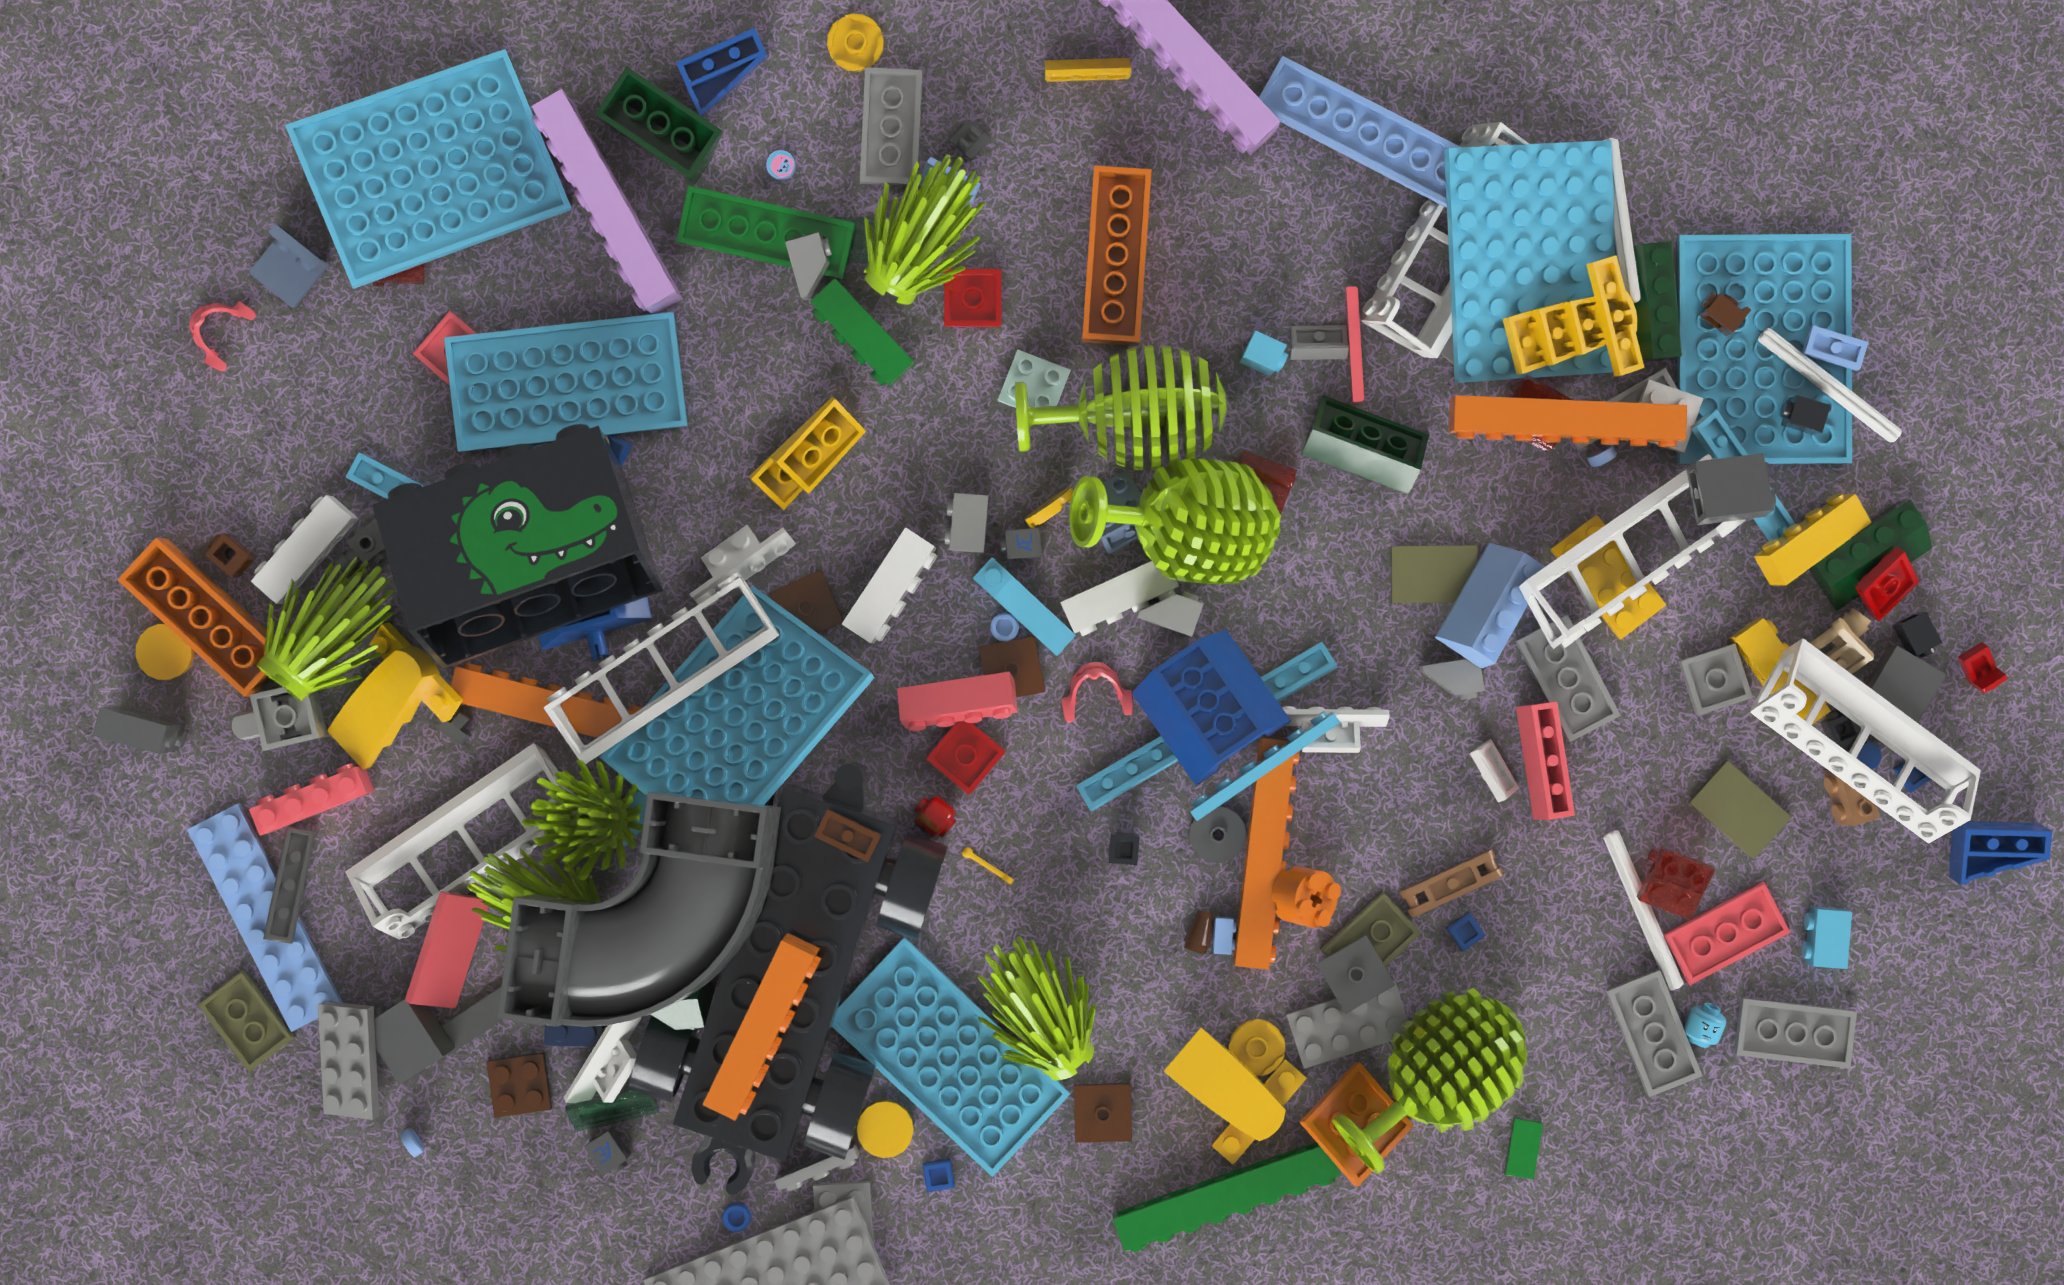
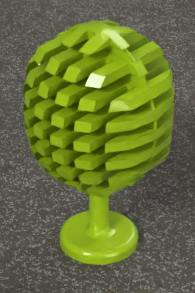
M1153 345L1144 346L1145 389L1140 390L1136 347L1127 349L1126 354L1128 391L1126 392L1121 390L1118 353L1110 356L1111 395L1104 396L1102 363H1099L1093 368L1094 400L1086 403L1085 381L1078 398V404L1031 407L1028 404L1027 385L1024 382H1015L1019 452H1026L1031 448L1030 428L1038 424L1079 422V426L1089 444L1088 422L1096 424L1098 454L1106 460V426L1113 427L1116 464L1125 467L1124 427H1129L1131 430L1134 470L1143 471L1142 427H1147L1151 470L1156 471L1157 468L1161 467L1160 426L1165 428L1168 466L1169 464L1177 465L1178 424L1180 423L1182 424L1185 459H1195V420H1199L1203 454L1212 445V415L1217 413L1220 434L1227 413L1226 393L1217 372L1215 377L1216 393L1210 392L1208 362L1200 356H1197L1196 364L1197 389H1193L1189 351L1179 349V388H1175L1171 346L1162 345V388H1157Z
M1182 459L1176 461L1177 465L1169 464L1166 469L1164 466L1159 467L1153 474L1154 479L1149 481L1146 489L1144 487L1137 507L1108 505L1105 487L1101 480L1094 476L1082 477L1073 491L1069 522L1071 535L1077 546L1088 548L1097 544L1103 535L1106 522L1134 524L1137 537L1143 545L1144 552L1152 560L1155 567L1160 569L1162 575L1170 580L1202 584L1240 583V580H1245L1249 575L1251 577L1257 575L1262 568L1261 565L1271 555L1275 539H1278L1280 533L1281 514L1272 499L1271 492L1265 484L1261 483L1251 467L1246 464H1238L1237 462Z
M1474 988L1467 990V995H1459L1456 998L1454 991H1446L1441 993L1442 1002L1433 998L1427 1003L1426 1010H1418L1414 1014L1412 1021L1407 1020L1401 1025V1034L1394 1032L1391 1038L1393 1052L1388 1058V1069L1390 1076L1389 1084L1396 1101L1361 1130L1343 1114H1338L1332 1119L1340 1135L1370 1170L1378 1175L1385 1168V1163L1373 1143L1406 1115L1427 1125L1428 1123L1434 1124L1441 1133L1448 1130V1127H1454V1124H1460L1461 1130L1467 1131L1474 1129L1473 1120L1482 1123L1488 1118L1489 1112L1497 1111L1502 1106L1503 1101H1508L1513 1097L1515 1087L1521 1089L1524 1082L1523 1068L1524 1064H1527L1528 1056L1525 1044L1526 1036L1522 1024L1509 1007L1495 998L1494 1000L1488 997L1482 999L1481 994Z

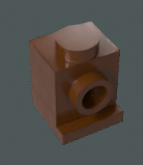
M1711 292L1702 302L1701 306L1704 309L1699 316L1723 335L1727 336L1735 332L1751 309L1748 307L1740 309L1737 307L1739 303L1730 295H1722L1721 293L1716 295L1714 292Z
M226 533L215 536L208 545L210 549L205 554L208 559L233 578H239L257 557L231 534ZM230 549L236 552L232 559H229L227 555Z

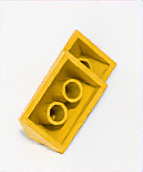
M831 397L765 460L749 478L781 509L785 510L802 489L809 494L866 431L834 397Z

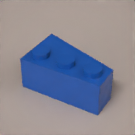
M753 28L676 62L699 115L704 117L768 58V55L756 29Z
M1968 821L1952 830L1949 877L1958 884L1963 885L1970 883V880L1983 876L1991 877L1996 875L1997 872L2012 868L2015 870L2049 860L2052 831L2040 823Z

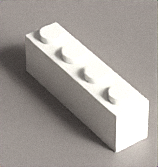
M326 495L325 497H319L310 507L312 512L305 519L301 518L292 527L293 533L287 540L283 539L273 549L275 554L270 560L262 562L255 569L254 574L256 576L251 582L276 604H284L291 578L295 582L292 596L296 587L299 588L358 521L359 518L334 496Z
M1151 561L1060 603L1074 634L1080 631L1081 635L1084 636L1097 630L1095 624L1106 620L1107 624H1111L1123 618L1121 612L1132 608L1135 613L1148 607V600L1158 596L1159 600L1162 601L1175 595L1174 588L1179 587L1177 580H1170L1163 576L1160 569L1155 567Z

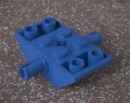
M648 597L538 635L541 649L546 650L587 638L591 660L601 661L600 656H603V659H607L609 652L604 637L606 632L653 620Z

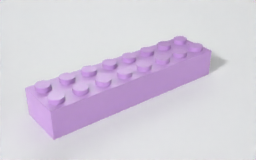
M1098 0L1104 7L1110 5L1116 11L1115 18L1124 28L1130 26L1136 33L1134 38L1144 49L1149 47L1156 54L1154 60L1162 69L1166 70L1169 68L1174 73L1175 77L1173 80L1183 91L1187 88L1195 96L1193 101L1203 112L1208 110L1215 117L1212 120L1215 126L1224 133L1227 130L1233 136L1232 143L1241 153L1247 151L1251 156L1276 132L1281 121L1168 0Z
M560 89L532 105L535 112L532 119L540 132H543L546 138L549 137L550 140L546 144L553 156L557 157L560 163H564L560 167L562 173L574 188H578L574 194L581 206L585 207L587 212L591 211L592 216L588 218L595 231L599 232L601 237L605 236L607 241L603 242V245L609 256L613 257L616 262L619 261L621 266L617 270L623 281L628 283L630 287L633 286L635 291L631 295L637 306L642 308L644 312L649 311L651 314H658L683 300L682 295L573 101Z

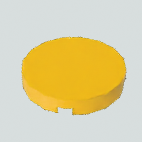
M851 13L845 15V17L834 22L828 32L827 47L830 56L838 66L847 71L860 72L865 70V67H872L879 60L883 52L884 38L881 29L873 19L864 14Z
M1070 486L1032 511L1025 518L1030 528L1042 524L1060 512L1064 506L1063 504L1067 501L1071 503L1073 488Z
M157 624L147 628L140 635L136 644V659L139 667L148 676L157 680H172L181 676L191 667L194 660V650L166 624Z
M1261 1019L1247 1020L1237 1026L1232 1033L1229 1051L1256 1076H1264L1275 1071L1282 1063L1285 1055V1041L1279 1029L1269 1021Z
M891 1100L876 1101L867 1106L860 1115L857 1125L858 1139L863 1148L870 1154L881 1158L895 1157L902 1153L911 1143L914 1132L913 1119L908 1110Z

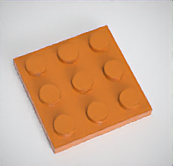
M1354 1062L1304 1116L1300 1124L1354 1186H1360L1372 1173V1170L1363 1163L1334 1126L1332 1119L1338 1114H1343L1361 1130L1393 1104L1394 1101L1360 1062ZM1406 1116L1373 1143L1382 1159L1390 1153L1414 1126Z

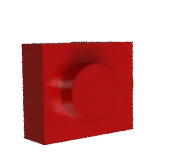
M1983 642L1958 656L1969 684L1982 693L1995 689L1999 684L2008 679L2006 673L1996 667L1989 647Z

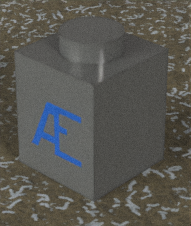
M1040 528L1005 530L1006 537H1000L1001 554H1007L1008 560L1042 557Z
M613 1126L590 1140L584 1146L602 1175L609 1171L615 1174L628 1165L626 1160L631 1153Z

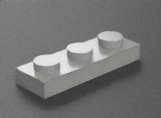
M856 1142L850 1144L845 1160L826 1154L778 1174L774 1180L778 1191L785 1188L788 1192L795 1190L803 1185L802 1181L812 1177L814 1181L829 1175V1170L839 1166L840 1170L854 1165L856 1163L855 1159L858 1158L860 1153Z

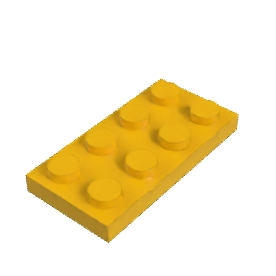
M1596 514L1550 550L1556 558H1559L1604 527L1605 524ZM1614 540L1577 565L1599 608H1602L1636 584V580ZM1650 583L1644 586L1647 591L1636 599L1632 600L1629 596L1623 600L1624 607L1611 616L1607 612L1601 616L1619 640L1623 639L1666 606Z

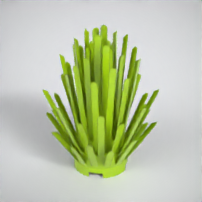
M946 155L941 164L937 161L933 170L932 167L929 169L920 190L918 187L922 177L921 174L916 176L919 168V163L916 161L897 213L898 197L895 196L893 198L889 220L885 219L889 184L886 181L883 196L880 194L878 208H875L874 241L872 226L869 224V219L864 216L869 263L864 273H867L864 279L881 295L884 296L887 291L898 297L897 303L912 304L918 294L954 279L953 275L965 270L966 267L959 266L941 276L939 275L976 252L970 250L954 259L976 243L980 236L972 238L930 269L938 258L961 238V233L986 203V201L980 202L975 208H971L972 205L968 204L973 197L970 193L979 182L980 176H976L972 183L970 182L976 174V170L969 174L966 181L964 178L966 171L964 169L959 170L955 176L963 163V158L961 157L956 159L947 176L944 174L951 162L950 155Z
M355 557L313 612L341 569V565L338 564L327 579L333 569L331 562L314 591H309L295 622L285 637L284 635L300 594L299 588L296 587L290 601L295 583L292 578L274 639L275 621L272 619L273 606L269 604L264 656L260 659L257 667L301 702L312 692L362 679L359 675L349 678L337 676L383 655L377 652L363 658L364 655L379 647L373 644L327 669L334 662L361 645L362 639L394 614L393 612H388L379 619L391 608V605L384 606L346 639L394 592V590H388L377 601L373 600L391 580L380 577L360 598L382 571L381 567L377 566L352 593L367 574V569H365L368 564L367 559L348 580L346 577L357 563V557Z
M576 760L582 770L579 774L584 782L577 781L568 771L556 772L554 776L558 779L555 781L556 783L574 792L577 796L544 778H539L537 783L549 789L546 795L563 804L537 799L531 805L532 813L537 816H546L547 819H523L522 825L536 826L540 830H544L546 836L533 838L537 845L541 846L551 842L558 843L542 851V855L545 858L539 861L541 866H546L576 847L579 848L561 860L567 864L564 867L565 871H571L582 858L589 856L578 875V878L583 881L588 878L601 852H604L601 870L609 868L613 849H616L619 867L623 869L626 865L623 841L625 840L634 849L636 846V842L633 840L635 835L630 829L643 832V824L635 823L640 821V814L638 813L642 811L641 806L638 805L631 809L629 807L633 802L634 794L638 790V786L635 783L625 797L622 798L624 778L620 774L615 778L614 791H611L603 763L596 762L602 787L599 788L584 761Z
M521 848L520 853L524 856V862L550 886L508 853H503L502 856L509 861V865L494 854L488 853L487 856L489 858L483 857L484 861L499 871L486 866L484 871L488 874L487 878L475 871H471L470 876L483 886L476 882L467 884L469 890L484 900L481 901L482 904L506 916H497L477 907L472 908V911L483 915L480 919L507 930L510 928L514 897L540 894L601 902L592 876L588 879L589 885L586 880L582 881L578 878L577 875L581 871L580 867H576V873L574 869L567 871L571 877L570 881L556 861H552L550 864L564 881L560 884ZM497 945L493 949L506 951L507 946Z
M1017 936L1018 943L1013 940V946L1017 953L1011 951L1005 955L999 945H995L993 950L1006 972L1004 973L996 960H993L986 953L985 959L994 971V973H991L992 977L990 979L995 986L992 987L980 974L978 979L992 994V996L988 993L983 995L1002 1014L1001 1016L998 1012L992 1011V1015L1024 1042L1017 1040L983 1017H978V1020L995 1031L992 1035L993 1038L1022 1053L1019 1054L1012 1050L1005 1051L1006 1054L1001 1056L1002 1058L1039 1069L1044 1075L1050 1076L1051 1080H1063L1077 1074L1076 1068L1085 1060L1089 1064L1094 1055V1046L1090 1041L1097 1005L1094 1006L1092 1004L1089 1007L1087 1019L1088 983L1084 985V974L1076 980V996L1073 987L1070 959L1068 957L1065 958L1071 1004L1069 1006L1050 949L1046 954L1045 960L1051 973L1053 984L1033 940H1029L1033 951L1032 957L1020 936Z

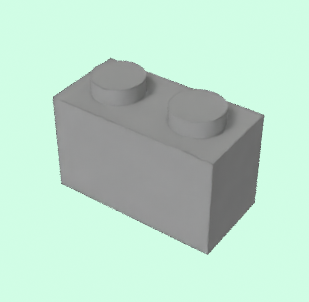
M954 493V499H948L947 516H952L951 528L946 527L945 544L950 545V551L984 554L989 496Z

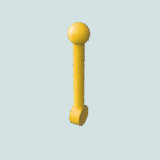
M965 847L962 850V855L965 858L973 859L1007 883H1013V878L974 854L970 847Z

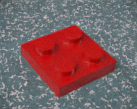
M948 269L947 271L944 272V274L947 273V272H949V271H951V270H953V269ZM965 269L953 275L954 279L944 283V327L1001 328L1002 269Z
M1896 546L1889 554L1883 556L1880 562L1868 574L1860 579L1855 588L1869 614L1879 622L1920 581L1906 553Z
M958 721L928 755L926 760L970 795L1006 751L973 723Z

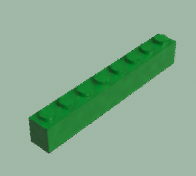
M1313 1142L1112 1213L1124 1251L1131 1250V1252H1137L1145 1249L1147 1243L1156 1240L1158 1243L1169 1241L1174 1238L1173 1234L1182 1231L1185 1233L1195 1232L1204 1223L1211 1221L1212 1224H1217L1227 1220V1215L1236 1212L1239 1214L1249 1213L1255 1209L1254 1206L1264 1202L1266 1205L1275 1204L1281 1201V1197L1290 1193L1293 1196L1303 1194L1309 1190L1308 1187L1319 1184V1186L1329 1185L1336 1181V1177L1341 1175L1337 1165L1317 1142Z

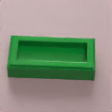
M1513 1117L1504 1170L1505 1175L1534 1180L1543 1127L1542 1122Z

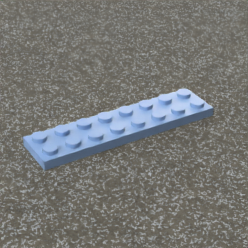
M1284 56L1281 57L1259 99L1282 123L1447 208L1444 149L1459 148L1460 146Z
M238 803L187 829L290 1031L292 1032L317 1019L319 1003L323 1001L343 1003L299 917L293 944L263 939L277 874L241 804Z

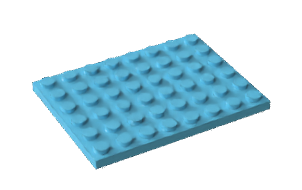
M506 49L285 125L353 289L571 210V205L544 140L532 119V111Z
M1611 140L1444 149L1455 383L1613 372L1608 349L1604 345L1584 355H1577L1554 365H1547L1517 375L1502 318L1532 309L1594 296L1586 264L1616 255Z
M1851 234L1677 236V305L1682 356L1677 358V389L1703 398L1695 423L1710 410L1717 409L1748 455L1763 453L1765 462L1768 464L1852 463V413L1758 341L1760 334L1765 329L1771 328L1802 352L1809 328L1813 325L1852 337ZM1711 292H1714L1716 295L1720 293L1722 295H1730L1739 303L1737 307L1740 309L1744 307L1751 309L1734 333L1725 336L1699 316L1704 309L1701 304ZM1807 356L1852 391V369ZM1799 395L1831 405L1823 433L1812 435L1781 426L1783 417H1780V411L1783 403L1786 400L1788 401L1790 397ZM1693 431L1685 453L1677 452V465H1692L1695 461H1699L1708 455V452Z
M752 585L750 587L751 591L780 635L603 752L600 758L630 784L633 785L635 783L638 786V790L646 797L648 792H671L710 800L765 805L875 677L870 671ZM743 595L714 627L713 631L724 649L729 651L764 627V623L746 596ZM708 636L673 674L678 683L684 681L719 657ZM668 681L646 705L670 690L671 687Z

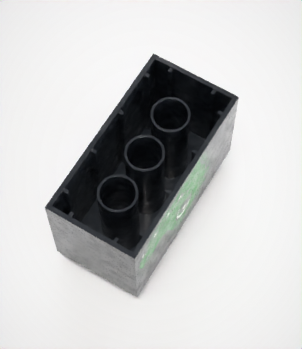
M585 424L570 425L556 434L555 441L536 448L530 444L513 445L502 451L500 460L481 467L472 463L456 465L444 473V480L424 487L417 483L399 485L389 491L387 500L372 505L408 630L442 669L663 591L625 473L599 425L593 428H589Z

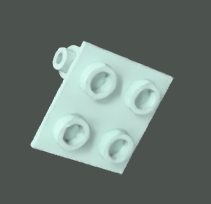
M1017 350L997 401L1016 408L1015 382H1024L1027 385L1028 404L1031 407L1057 406L1071 370Z

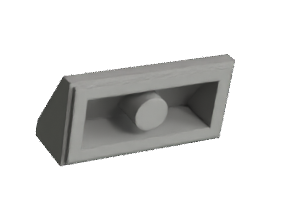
M1347 325L1290 326V360L1347 359L1349 351Z

